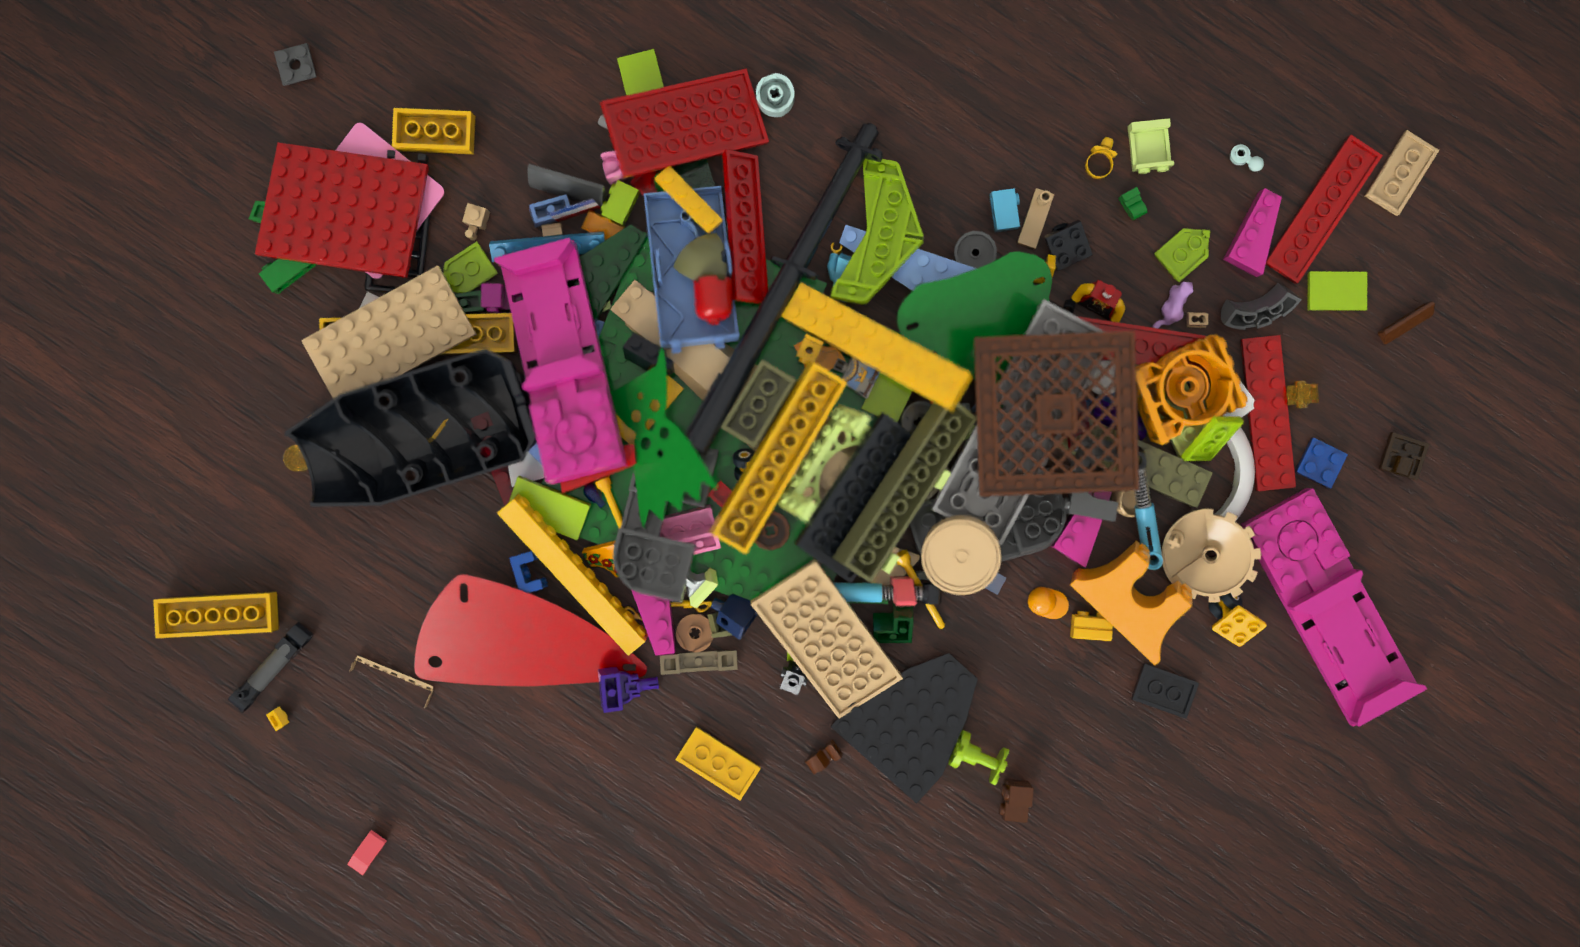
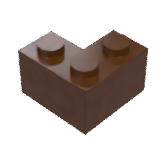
M1005 779V784L1001 786V796H1004V799L999 807V814L1002 815L1004 821L1028 823L1029 807H1032L1034 791L1029 781Z

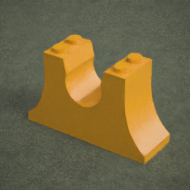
M1135 541L1119 557L1108 564L1092 569L1078 568L1072 575L1070 585L1146 658L1156 665L1161 661V643L1166 632L1179 617L1192 607V590L1187 584H1181L1179 581H1176L1156 596H1145L1139 593L1133 583L1143 576L1148 568L1150 550L1145 544H1139Z

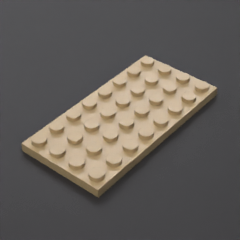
M436 266L301 341L334 399L341 393L405 374L477 334L439 266Z
M816 559L751 600L752 607L839 719L851 712L854 707H859L903 679L896 666Z

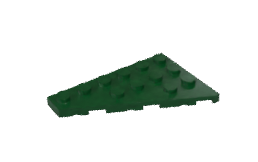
M633 225L627 226L580 256L595 323L648 237L646 233ZM579 279L567 281L568 288L580 285Z

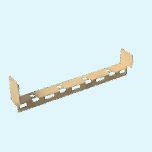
M357 656L352 663L350 671H353L356 661H359L432 691L425 704V707L428 706L434 691L432 685L360 656Z

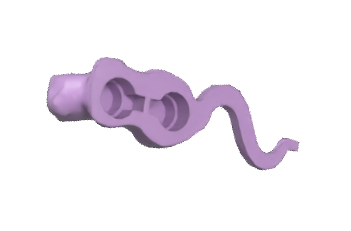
M1182 282L1180 285H1173L1171 287L1169 298L1161 309L1164 319L1155 322L1152 328L1159 329L1162 325H1171L1183 318V305L1186 303L1188 296L1193 292V284L1191 282Z

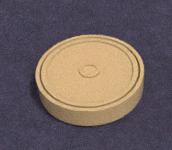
M966 515L945 518L936 523L924 539L922 546V565L929 580L945 592L956 595L978 592L993 581L1000 568L1001 551L998 538L986 523L977 518Z

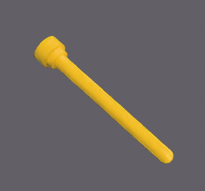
M606 477L595 482L597 489L604 493L616 523L621 528L623 517L610 489L612 488L610 477Z
M901 550L895 555L900 557L897 565L904 567L908 576L913 579L914 586H922L921 581L910 564L911 556L908 551ZM925 604L938 628L943 629L945 623L934 604Z

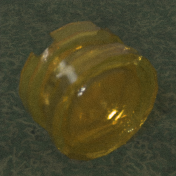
M290 446L283 455L285 466L292 471L308 470L298 446Z

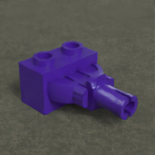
M617 667L598 669L601 707L604 713L623 710V704L628 703L634 697H640V692L644 690L659 689L657 676L640 679L638 674L630 675L627 672L618 671Z

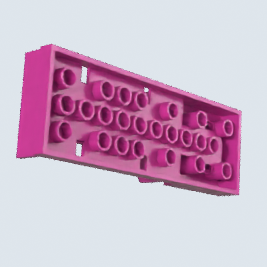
M566 238L494 258L495 262L502 269L526 381L522 386L530 395L532 405L529 407L546 482L553 485L626 466L627 461L576 242ZM579 279L580 285L568 288L567 281ZM522 293L524 300L515 302L514 295ZM594 345L595 352L583 355V347ZM537 360L538 367L530 369L529 362Z
M1305 488L1240 524L1244 529L1250 526L1254 531L1255 536L1250 539L1253 547L1260 548L1261 559L1258 560L1349 725L1360 727L1427 690L1426 686L1417 683L1361 582L1362 570L1353 568L1348 559L1350 554L1313 488ZM1360 593L1362 599L1355 602L1352 596ZM1312 619L1315 625L1304 630L1301 624ZM1393 653L1396 659L1388 662L1386 656ZM1346 679L1348 686L1338 691L1335 684Z

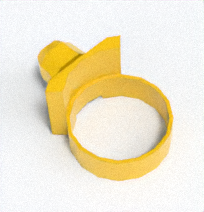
M1105 137L1100 146L1097 145L1091 149L1092 154L1090 156L1097 153L1106 155L1111 164L1110 171L1108 172L1110 174L1113 169L1112 159L1118 154L1111 150L1113 139ZM1089 156V157L1087 158V160H1086V163H1085V169H1086V172L1088 173V175L1091 176V177L1094 178V179H1102V178H1105L1107 175L1101 176V177H1100V176H1095V175H1093V174L1089 171V169H1088V160H1089V158H1090V156Z

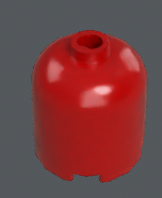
M717 276L700 277L699 282L693 281L695 312L697 316L704 321H708L710 325H718L720 321L727 319L732 313V279L725 277L724 281L717 280Z

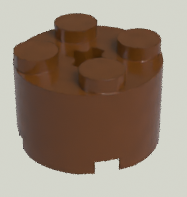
M771 511L754 540L755 544L765 550H775L782 547L790 536L788 520L782 514ZM773 525L775 527V535H767L766 527Z

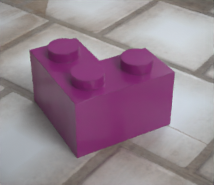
M481 283V307L490 312V314L502 313V311H510L511 313L506 287L502 284ZM522 293L514 295L515 302L524 300Z

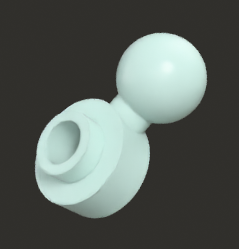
M1236 145L1230 152V160L1235 165L1247 163L1249 169L1254 172L1260 171L1264 166L1263 159L1259 156L1251 157L1250 150L1245 145ZM1242 151L1244 156H1239L1237 152Z

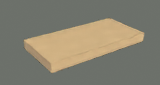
M1404 131L1366 192L1365 197L1392 214L1400 215L1439 152V149L1410 131Z

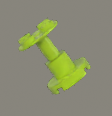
M962 730L948 765L958 768L961 761L973 766L979 763L991 769L989 783L996 785L999 780V773H1003L1006 769L1007 762L1004 760H1006L1009 754V749L1003 747L996 758L981 752V747L969 743L971 733Z

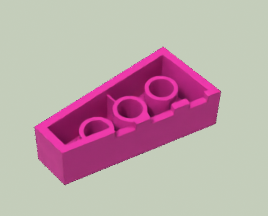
M1266 188L1257 193L1223 260L1255 277L1263 275L1282 199L1281 196Z
M1111 491L1088 492L1097 499L1108 501L1112 494ZM1070 514L1060 536L1051 547L1086 568L1102 519Z
M632 590L655 655L675 653L676 643L671 601L642 595Z

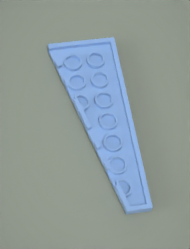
M845 225L839 243L855 253L866 231ZM917 249L892 278L913 291L922 283L948 279L977 268Z

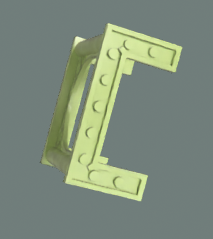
M839 404L832 411L828 423L821 429V434L817 441L811 445L809 454L801 461L799 470L790 479V484L786 491L781 494L777 505L804 521H809L821 503L819 480L824 466L838 451L861 444V439L863 440L871 429L867 425L870 418L863 413ZM841 431H844L845 441L840 444L837 437ZM851 436L856 437V439L851 441ZM833 443H834V444H835L834 448H833L832 450H830L831 446H832ZM944 470L934 487L942 490L951 473ZM806 487H813L814 490L810 496H802ZM891 552L881 570L890 574L900 557Z

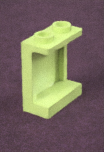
M1170 118L1130 123L1128 135L1132 172L1138 171V174L1150 173V170L1156 169L1157 172H1166L1174 165V161H1171L1168 128L1171 126Z

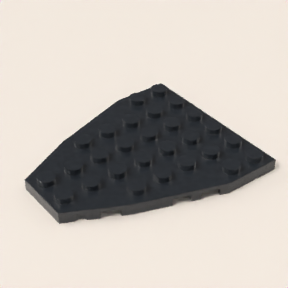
M949 652L900 672L903 677L902 680L859 707H854L851 712L840 719L837 718L831 725L833 730L916 804L943 775L967 720L978 680L974 674Z

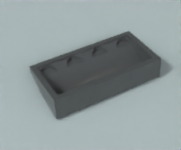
M528 165V183L531 188L558 196L567 194L569 199L579 202L593 199L600 207L606 201L608 194L603 185L535 165Z

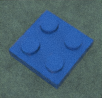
M1313 437L1310 439L1295 472L1331 489L1348 454Z

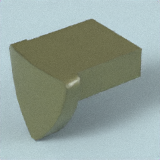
M719 612L707 615L712 638L732 635L716 623Z

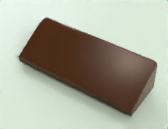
M1432 301L1424 303L1379 331L1378 335L1385 345L1433 316L1435 303Z

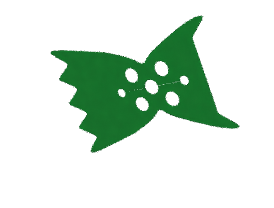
M661 348L657 365L615 391H610L615 413L636 434L634 446L637 464L634 465V474L643 528L645 527L649 510L654 512L661 520H664L666 501L681 511L684 492H687L699 502L701 482L717 489L714 479L690 441L672 421L665 417L667 374L665 355ZM639 392L643 394L641 400L637 398ZM654 399L658 400L660 404L656 412L650 409V403ZM634 410H638L641 413V419L638 422H634L631 418ZM649 418L655 422V427L652 431H648L645 426ZM662 427H667L669 430L667 439L660 437L659 433ZM645 437L649 438L651 442L647 450L641 447V441ZM658 450H662V451H663V456H662V457H659V456H658V454H657Z

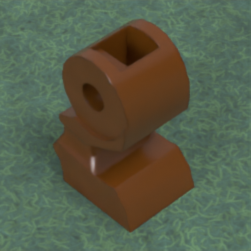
M831 740L824 748H820L804 762L812 773L816 774L823 771L832 760L838 761L841 759L843 753L835 741Z

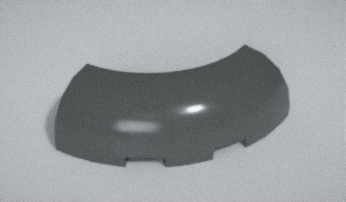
M1277 283L1267 294L1253 301L1233 302L1226 299L1221 310V320L1224 325L1235 329L1246 330V328L1251 327L1258 329L1272 324V321L1280 316L1285 317L1302 299L1287 287Z

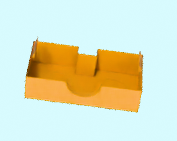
M589 210L581 228L590 233L604 231L605 240L623 230L625 226Z

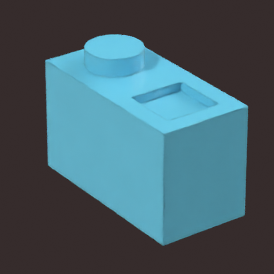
M1015 188L992 191L989 196L995 233L1017 230L1020 227L1017 205L1020 204L1019 194L1015 193Z

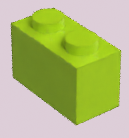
M617 180L616 184H612L609 190L610 197L608 201L603 202L600 211H602L601 215L625 226L640 195V191Z

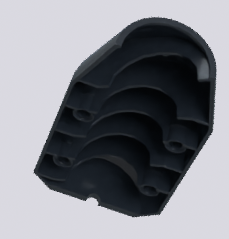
M485 348L341 393L285 431V437H290L296 443L305 459L312 484L310 506L384 505L524 461L536 434L529 407L531 403L527 391L523 389V380L520 374L517 373L514 363ZM459 371L465 374V380L459 376ZM385 395L389 397L390 402L386 400ZM488 411L493 425L488 426L486 429L474 430L470 418ZM448 419V421L445 423V427L434 440L432 438L433 434L436 432V430L439 428L442 422ZM485 446L490 448L491 455H488L485 452ZM411 470L416 473V477L412 475Z

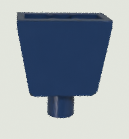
M734 594L730 595L726 602L715 598L711 604V608L719 612L716 623L739 640L744 636L758 614L752 607L750 600Z

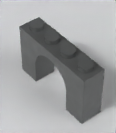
M1085 437L1080 442L1086 449L1094 443L1089 437ZM1106 440L1100 441V443L1106 448H1108L1113 443L1112 441ZM1078 445L1074 449L1076 451L1075 458L1078 460L1085 452ZM1097 445L1090 453L1098 459L1105 451ZM1115 446L1110 452L1117 458V447ZM1107 454L1102 461L1114 462L1115 460ZM1087 455L1081 464L1087 468L1095 461ZM1079 465L1073 470V472H1085ZM1088 492L1069 493L1068 498L1066 497L1064 501V509H1066L1068 514L1115 522L1119 502L1097 499Z

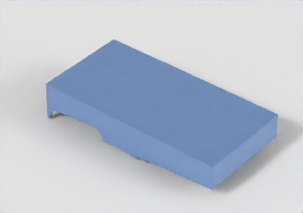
M721 186L693 188L723 219V222L711 233H717L723 243L725 250L722 252V262L727 263L726 277L731 279L732 268ZM666 191L644 193L661 348H672V353H681V347L715 344L716 349L725 348L724 343L739 341L735 301L733 300L732 313L727 319L720 321L718 325L708 324V321L700 319L695 312L694 280L682 275L673 267L676 258L684 247L694 239L707 233Z

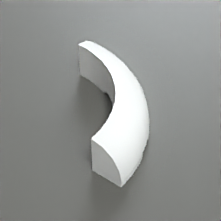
M1241 427L1227 442L1235 462L1233 488L1229 498H1227L1215 515L1226 516L1227 512H1231L1239 518L1246 508L1253 490L1255 478L1254 457L1250 443Z

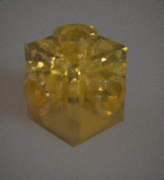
M1294 381V385L1287 386L1286 398L1288 405H1296V408H1308V404L1319 403L1318 384Z

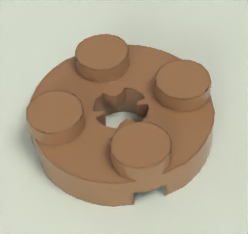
M689 614L679 622L676 639L683 649L701 652L710 646L713 638L708 618L702 614ZM692 628L700 630L698 638L690 636Z

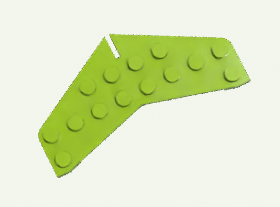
M865 159L863 162L867 231L841 277L834 284L831 299L857 304L868 303L923 244L924 236L900 165L896 161L882 159L881 162Z

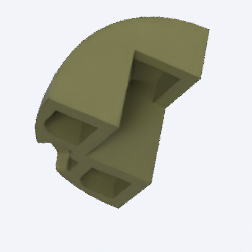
M717 233L705 234L691 241L679 253L673 267L682 275L698 282L700 277L717 276V280L725 281L727 263L722 262V252L725 249Z

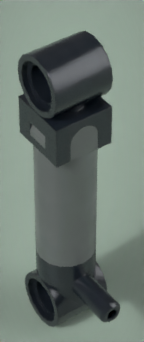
M300 622L296 623L287 632L286 636L276 644L275 649L242 686L231 694L228 701L240 712H245L292 658H295L312 639L314 634Z

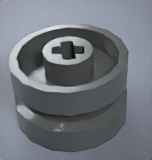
M982 231L965 233L958 239L955 245V261L974 268H980L995 261L997 248L994 240ZM972 251L975 253L979 251V255L973 256Z

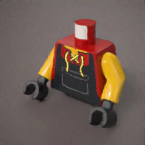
M1097 280L1094 283L1081 284L1071 296L1072 299L1064 302L1063 310L1066 307H1070L1069 313L1073 314L1077 302V304L1099 316L1119 323L1125 312V305L1123 300L1120 299L1121 291L1117 290L1113 285Z

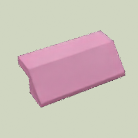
M711 504L706 505L705 508L698 507L664 517L660 537L696 545L694 555L721 548L719 538L708 532L715 521Z

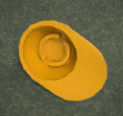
M1037 587L1028 596L1030 610L1037 615L1049 619L1061 618L1069 609L1066 596L1054 589Z

